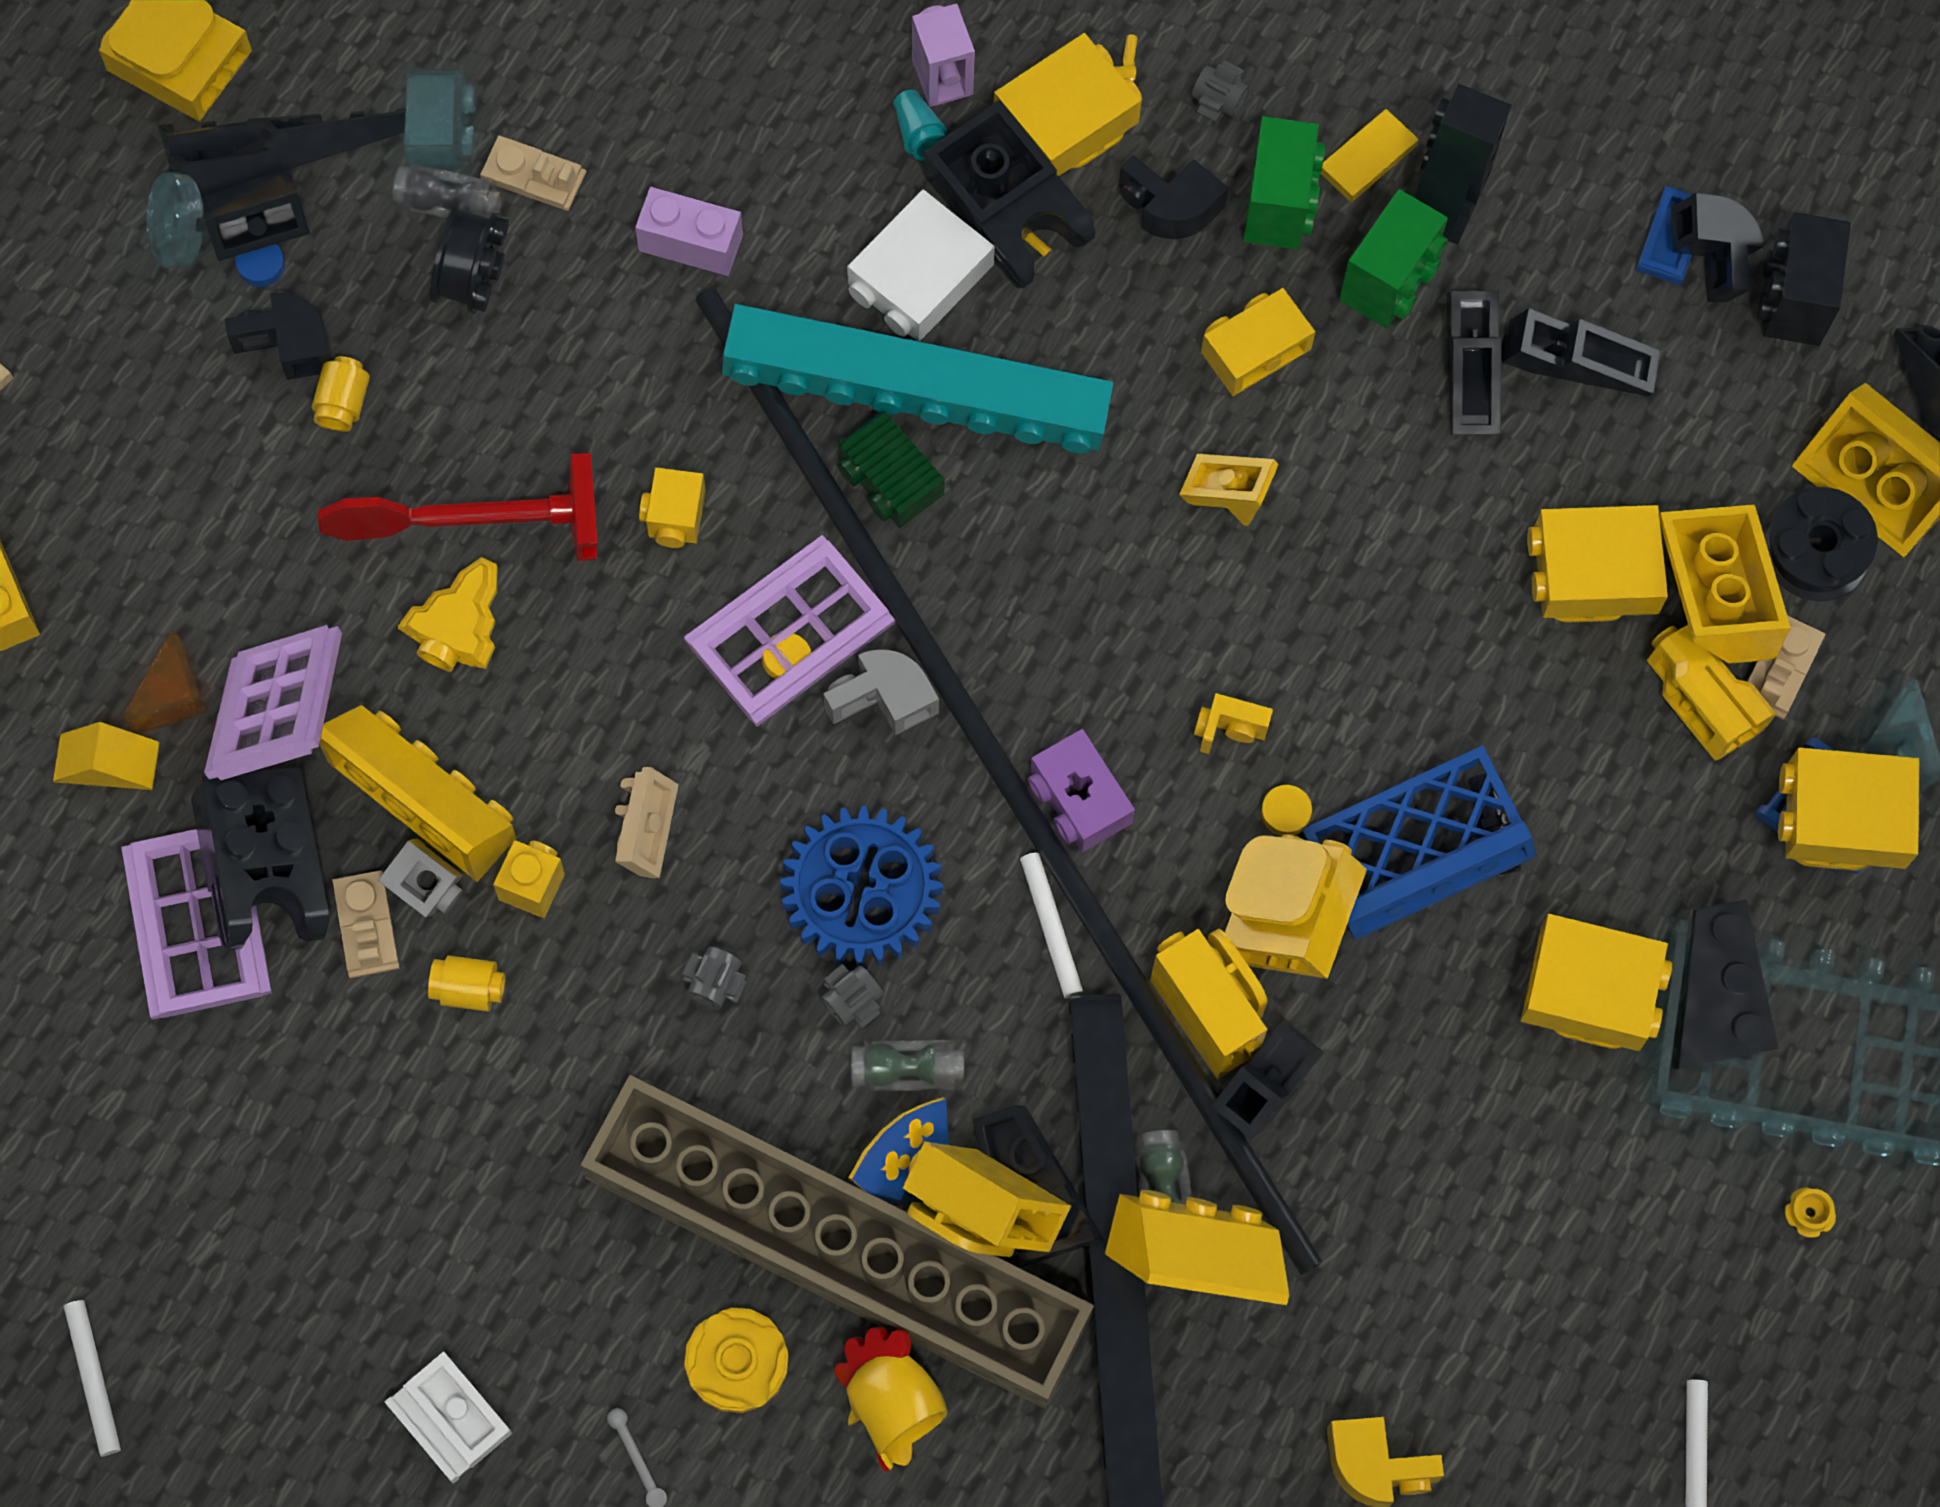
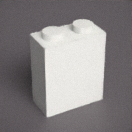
M923 189L847 266L848 285L850 286L848 290L851 296L863 307L870 308L873 305L885 314L884 320L886 324L901 337L909 334L920 342L994 265L995 246Z

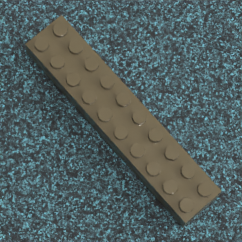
M631 1075L626 1080L580 1165L585 1179L880 1327H884L890 1332L905 1329L909 1333L912 1343L1046 1409L1092 1315L1094 1305L994 1255L977 1254L965 1250L915 1221L907 1212Z

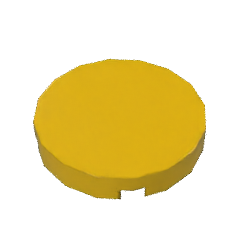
M729 1308L705 1319L695 1328L686 1345L685 1369L692 1389L704 1403L722 1412L744 1413L762 1407L779 1392L787 1376L789 1354L783 1335L768 1317L752 1309Z

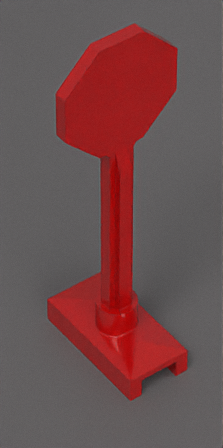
M591 453L571 454L568 494L549 495V499L426 505L410 509L405 505L387 499L368 497L342 499L318 510L320 533L345 541L386 538L408 529L411 525L439 527L551 521V524L571 523V533L577 561L597 560L596 547H598Z

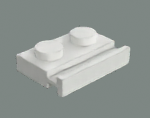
M444 1351L403 1385L404 1388L385 1401L387 1406L453 1484L470 1467L473 1468L512 1434L511 1430Z

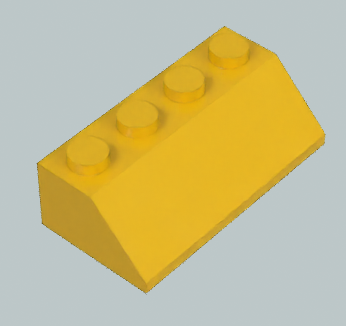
M360 705L324 723L319 744L327 762L476 882L483 877L516 839L513 825L511 824L514 818L504 807L494 800H491L488 804L484 803L473 794L476 788L465 776L456 770H453L450 774L445 772L435 764L439 759L426 745L418 740L411 745L398 734L401 731L399 725L384 712L379 710L374 715L364 706Z

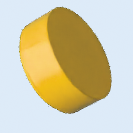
M794 633L776 644L777 648L792 665H795L811 653L808 643ZM769 649L763 651L762 665L771 677L776 679L786 672Z
M1292 785L1277 786L1269 791L1264 798L1261 809V816L1265 826L1271 832L1280 836L1285 834L1294 836L1302 832V829L1307 827L1312 814V804L1308 795L1300 788Z

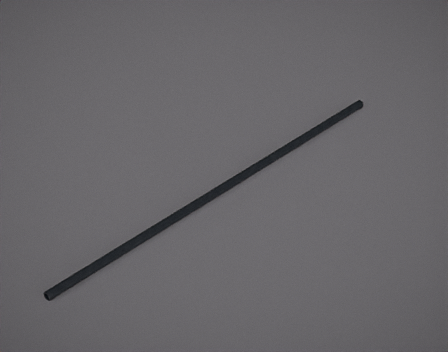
M709 288L701 292L695 301L725 348L732 314L716 288ZM762 383L749 386L1267 1222L1279 1230L1281 1244L1300 1275L1307 1273L1312 1267L1319 1266L1323 1261L1242 1131L1211 1107L1219 1097L1217 1091L777 386Z

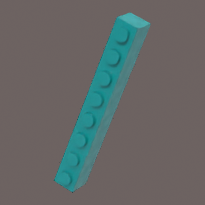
M739 304L734 306L723 355L722 369L723 376H728L733 381L742 385L753 386L762 383L777 386L779 390L790 395L811 393L825 396L828 401L839 405H850L854 402L872 406L876 411L880 413L885 411L888 415H896L900 412L920 416L922 420L931 424L941 425L951 422L966 425L971 431L980 434H992L994 432L1014 435L1017 440L1028 444H1038L1042 441L1061 444L1063 449L1078 454L1088 453L1090 449L1099 451L1114 383L1112 381Z

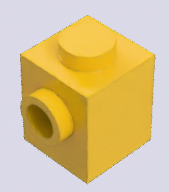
M655 467L651 493L643 492L639 520L647 524L649 538H656L658 544L669 548H681L685 545V542L697 544L706 492L704 474Z
M514 840L493 884L498 899L536 916L545 918L565 876L561 859L556 857L558 853L553 848L538 841H530L529 845Z

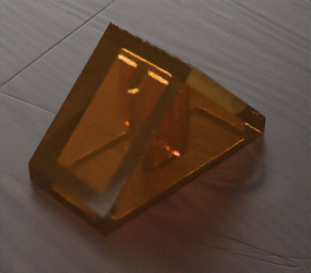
M172 632L168 635L123 715L130 730L138 735L207 713L188 652L181 638Z

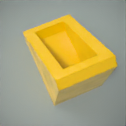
M102 722L62 733L60 735L53 782L153 790L160 743Z

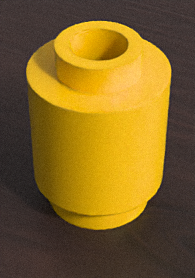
M339 356L335 357L334 361H328L323 364L312 403V410L315 412L313 420L319 426L326 429L348 432L351 430L353 422L359 420L370 375L362 369L363 365L359 361Z
M449 955L445 960L434 959L429 976L428 997L429 999L440 1000L441 1006L490 1012L493 1002H502L505 988V973L497 972L496 961Z

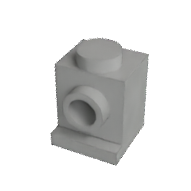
M417 838L407 841L378 881L425 917L432 916L437 909L445 914L463 892L456 885L463 877V874L427 848L426 844ZM426 870L433 872L437 878V883L431 890L423 888L420 883V877Z

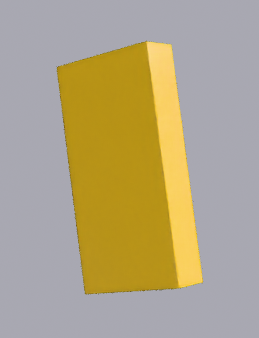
M1385 109L1325 160L1320 174L1352 203L1418 145L1419 139Z

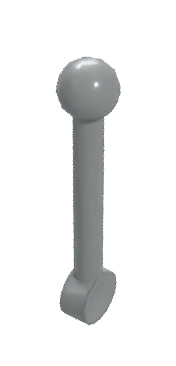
M621 1408L612 1409L607 1415V1422L610 1427L617 1429L648 1492L646 1495L648 1506H665L667 1502L666 1493L664 1490L656 1487L626 1425L628 1420L627 1413Z

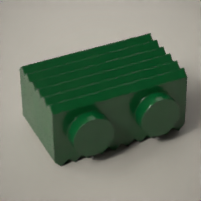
M885 411L879 413L838 444L840 462L837 463V467L840 473L853 487L859 483L871 495L868 498L870 507L884 522L891 518L900 529L944 495L945 479L942 474L938 473L937 469L932 466L930 461L925 458L924 454L907 438L906 434L894 423L893 419L889 418Z

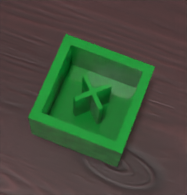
M1262 116L1243 242L1299 250L1302 235L1311 236L1314 215L1318 206L1320 192L1318 184L1326 143L1317 142L1319 124Z
M1398 189L1348 261L1339 301L1388 329L1395 317L1404 320L1417 300L1418 296L1414 293L1421 281L1428 285L1442 263L1439 257L1448 242V238L1443 236L1448 217Z

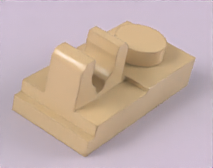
M498 135L480 176L483 182L569 211L584 179L586 170L582 169V166L577 163Z
M1788 616L1791 629L1775 660L1757 661L1747 681L1751 682L1777 713L1776 717L1783 720L1789 712L1826 635Z
M643 767L642 772L635 773V778H625L621 781L620 787L630 792L631 797L628 805H618L615 809V813L624 818L621 835L617 842L615 862L639 876L660 878L679 784L652 767Z
M382 870L333 879L349 978L400 969L386 886L378 881L383 875Z

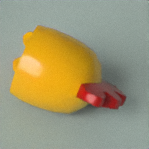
M872 1327L866 1333L865 1340L861 1337L847 1340L844 1346L847 1362L838 1363L835 1366L834 1372L837 1379L847 1390L851 1406L848 1425L850 1426L860 1420L863 1422L875 1446L879 1464L884 1472L891 1471L893 1463L899 1466L908 1465L912 1459V1443L939 1425L947 1416L948 1410L943 1395L934 1380L923 1367L909 1356L911 1349L909 1333L905 1329H898L889 1336L884 1327Z

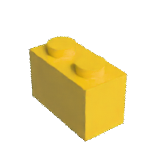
M1281 288L1270 296L1267 293L1256 296L1245 306L1243 312L1229 319L1225 316L1213 322L1205 331L1201 354L1231 395L1235 396L1310 351L1316 331L1284 288Z

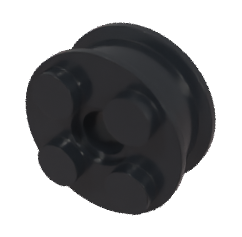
M457 200L447 218L436 254L430 288L431 302L438 304L442 298L467 304L469 313L475 314L477 311H486L492 291V284H489L488 280H499L505 260V253L498 252V247L503 246L506 239L509 218L502 217V212L495 210L491 216L466 210L464 201Z
M1813 487L1794 493L1779 506L1773 516L1765 541L1778 584L1800 598L1812 601H1829L1848 594L1862 581L1875 557L1878 547V533L1871 514L1856 498L1838 489ZM1819 538L1824 540L1829 545L1830 551L1821 552L1814 549L1809 539Z

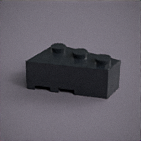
M1459 83L1451 100L1442 98L1433 118L1432 125L1434 126L1427 140V150L1420 165V169L1424 170L1415 196L1417 200L1448 217L1443 236L1448 238L1449 242L1456 245L1459 244L1492 171L1512 107L1509 103Z

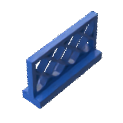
M1483 745L1302 829L1307 841L1319 844V837L1335 830L1351 834L1348 847L1352 850V856H1354L1361 838L1385 845L1376 867L1361 863L1367 869L1365 874L1372 876L1367 891L1357 896L1347 923L1354 940L1537 857L1532 836L1524 821L1521 820ZM1481 764L1486 774V779L1480 793L1455 786L1462 771ZM1449 778L1448 781H1447V784L1441 782V781H1443V780ZM1426 788L1443 793L1435 814L1410 807L1415 793ZM1491 788H1493L1498 799L1489 796ZM1451 795L1476 803L1468 825L1443 818ZM1403 799L1402 804L1395 803ZM1484 806L1505 811L1511 823L1495 832L1476 828ZM1380 809L1397 814L1389 836L1365 829L1370 814ZM1406 817L1430 824L1422 846L1397 839ZM1357 821L1356 826L1350 824V823H1352V822ZM1439 827L1464 834L1458 849L1447 854L1430 849ZM1472 837L1478 838L1477 840L1470 843ZM1393 848L1418 855L1412 870L1402 875L1385 870ZM1426 858L1432 859V861L1424 864ZM1381 879L1387 881V882L1382 883V884L1379 885Z

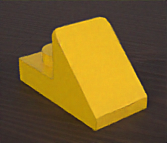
M1197 454L1179 495L1192 505L1227 508L1243 525L1249 526L1264 500L1279 464L1274 459Z

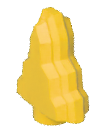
M482 557L459 572L450 588L434 591L423 606H412L398 625V629L420 643L417 655L422 660L447 672H452L457 661L476 668H487L495 649V645L490 639L495 619L489 608L497 594L498 567L496 563Z

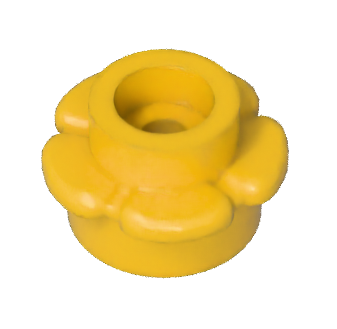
M1804 1187L1796 1190L1791 1195V1203L1785 1207V1217L1788 1224L1795 1226L1800 1235L1807 1238H1815L1820 1235V1232L1831 1230L1836 1221L1833 1200L1827 1193L1819 1189ZM1807 1208L1814 1210V1217L1807 1216Z

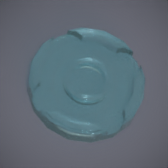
M178 172L160 174L153 183L148 198L146 217L150 248L156 261L165 268L188 267L197 257L202 243L203 235L202 231H196V219H203V204L198 187L187 174Z

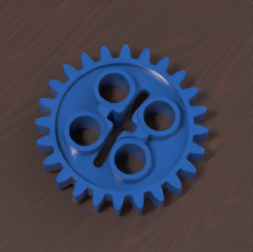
M866 806L861 807L858 819H851L846 808H841L840 822L836 824L825 814L822 815L823 830L820 833L806 826L804 829L808 844L793 841L791 844L792 852L799 860L784 859L783 862L784 871L792 875V877L780 879V888L782 891L792 894L782 899V907L785 911H797L789 918L790 928L796 929L806 926L801 934V943L806 945L815 939L819 940L817 956L820 958L831 948L836 950L837 965H841L847 955L851 954L855 957L856 966H863L865 955L872 954L877 965L883 966V952L890 950L897 959H901V943L903 941L915 948L919 946V937L915 931L916 929L931 932L932 922L925 914H939L940 903L930 897L943 894V883L930 879L941 874V864L935 862L926 863L934 855L933 845H925L918 848L922 839V831L916 829L906 835L904 833L906 818L903 816L893 825L888 824L887 809H882L876 820L869 819ZM876 847L878 851L869 871L870 887H865L863 890L855 925L847 927L845 923L854 902V885H858L861 880L869 848ZM843 848L851 849L858 855L857 860L849 865H839L831 857L837 850ZM889 862H898L906 868L905 874L896 879L884 877L879 870L884 864ZM828 894H835L844 901L842 907L833 912L820 909L817 902L821 897ZM874 908H884L892 914L891 920L880 926L869 923L865 916L867 912Z

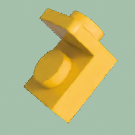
M1216 693L1212 708L1202 707L1194 735L1203 737L1200 752L1210 754L1217 727L1225 729L1226 736L1238 742L1253 743L1255 738L1265 741L1273 709Z

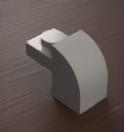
M871 650L859 654L858 667L861 675L857 677L853 674L843 676L829 686V691L823 693L824 708L833 724L875 703H878L895 735L939 714V698L923 670L908 656L891 650Z

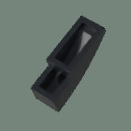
M1450 291L1447 293V345L1451 435H1500L1501 338H1499V291Z
M1528 308L1509 321L1502 363L1538 375L1650 396L1654 393L1661 351L1583 319H1578L1568 324Z

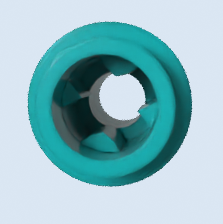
M907 90L900 93L894 99L893 105L896 109L905 151L913 155L915 159L924 161V151L945 138L948 130L916 90Z

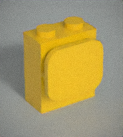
M131 0L115 24L105 33L99 52L107 71L200 122L252 52L246 31L213 13L212 7L205 0Z
M1083 33L995 91L994 103L1000 100L1057 169V175L1060 176L1070 168L1084 166L1117 144L1127 130L1138 124L1142 96L1138 87L1131 79H1123L1117 72L1108 51L1100 44L1095 45Z
M1658 505L1541 509L1535 526L1528 528V552L1530 556L1537 557L1538 572H1533L1532 596L1534 602L1541 601L1542 618H1554L1561 622L1612 621L1623 615L1660 613L1668 598Z
M1798 748L1788 764H1782L1779 790L1780 793L1787 794V809L1780 814L1778 838L1779 841L1786 842L1785 858L1795 859L1804 866L1842 870H1861L1867 866L1906 869L1918 855L1919 758Z
M1285 834L1282 837L1259 836L1252 839L1244 847L1226 893V906L1232 914L1225 934L1230 938L1248 966L1328 979L1367 871L1351 855L1352 850L1348 846L1333 840H1324L1323 844Z
M1548 914L1540 928L1520 1022L1551 1029L1563 1037L1606 1048L1617 1049L1623 1047L1640 1051L1649 1037H1657L1663 1009L1655 1007L1658 990H1666L1671 976L1672 961L1665 960L1668 943Z
M1218 928L1210 933L1208 940L1205 939L1199 929L1187 936L1181 931L1167 938L1157 947L1159 953L1155 956L1150 982L1218 1080L1253 1058L1261 1049L1268 1030L1260 1019L1263 1017L1268 1002L1267 996L1248 964L1230 938L1221 929Z
M925 1141L921 1150L914 1155L910 1162L909 1175L903 1186L904 1190L924 1202L911 1203L907 1214L912 1219L949 1242L977 1254L1011 1257L1015 1248L1050 1252L1071 1208V1205L977 1149Z

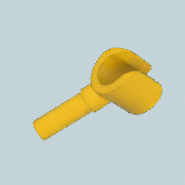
M1132 34L1126 37L1122 66H1115L1114 68L1123 79L1129 78L1135 81L1136 66L1134 59L1138 38Z

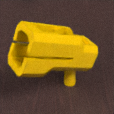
M1688 625L1679 630L1675 626H1671L1652 641L1651 644L1655 650L1647 659V662L1663 680L1662 696L1714 760L1721 759L1763 732L1777 715L1751 682L1737 680L1719 657L1693 642Z

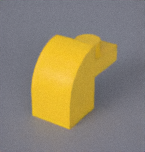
M1384 1417L1331 1421L1327 1427L1333 1473L1340 1486L1352 1498L1365 1505L1390 1507L1394 1502L1392 1486H1399L1401 1495L1423 1494L1432 1491L1431 1483H1438L1444 1477L1442 1455L1389 1459Z

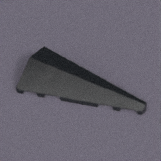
M405 108L397 109L395 112L365 116L364 111L351 112L349 119L323 122L321 114L252 118L246 122L217 126L216 121L202 122L200 129L174 132L173 124L158 125L176 192L184 202L198 199L199 195L286 169H292L402 134L411 129L409 112Z

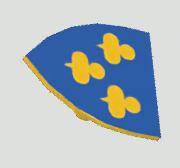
M942 1097L921 1104L902 1113L884 1127L863 1151L848 1178L863 1191L890 1204L910 1206L912 1202L924 1203L921 1199L904 1190L903 1186L909 1175L910 1162L914 1155L921 1150L924 1141L949 1145L946 1099Z

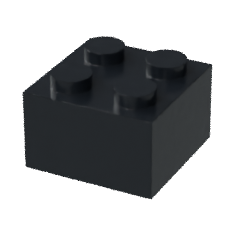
M1794 212L1786 229H1778L1773 250H1768L1763 268V277L1770 279L1768 292H1763L1761 295L1757 314L1758 320L1765 321L1763 337L1815 346L1821 345L1841 307L1851 222Z

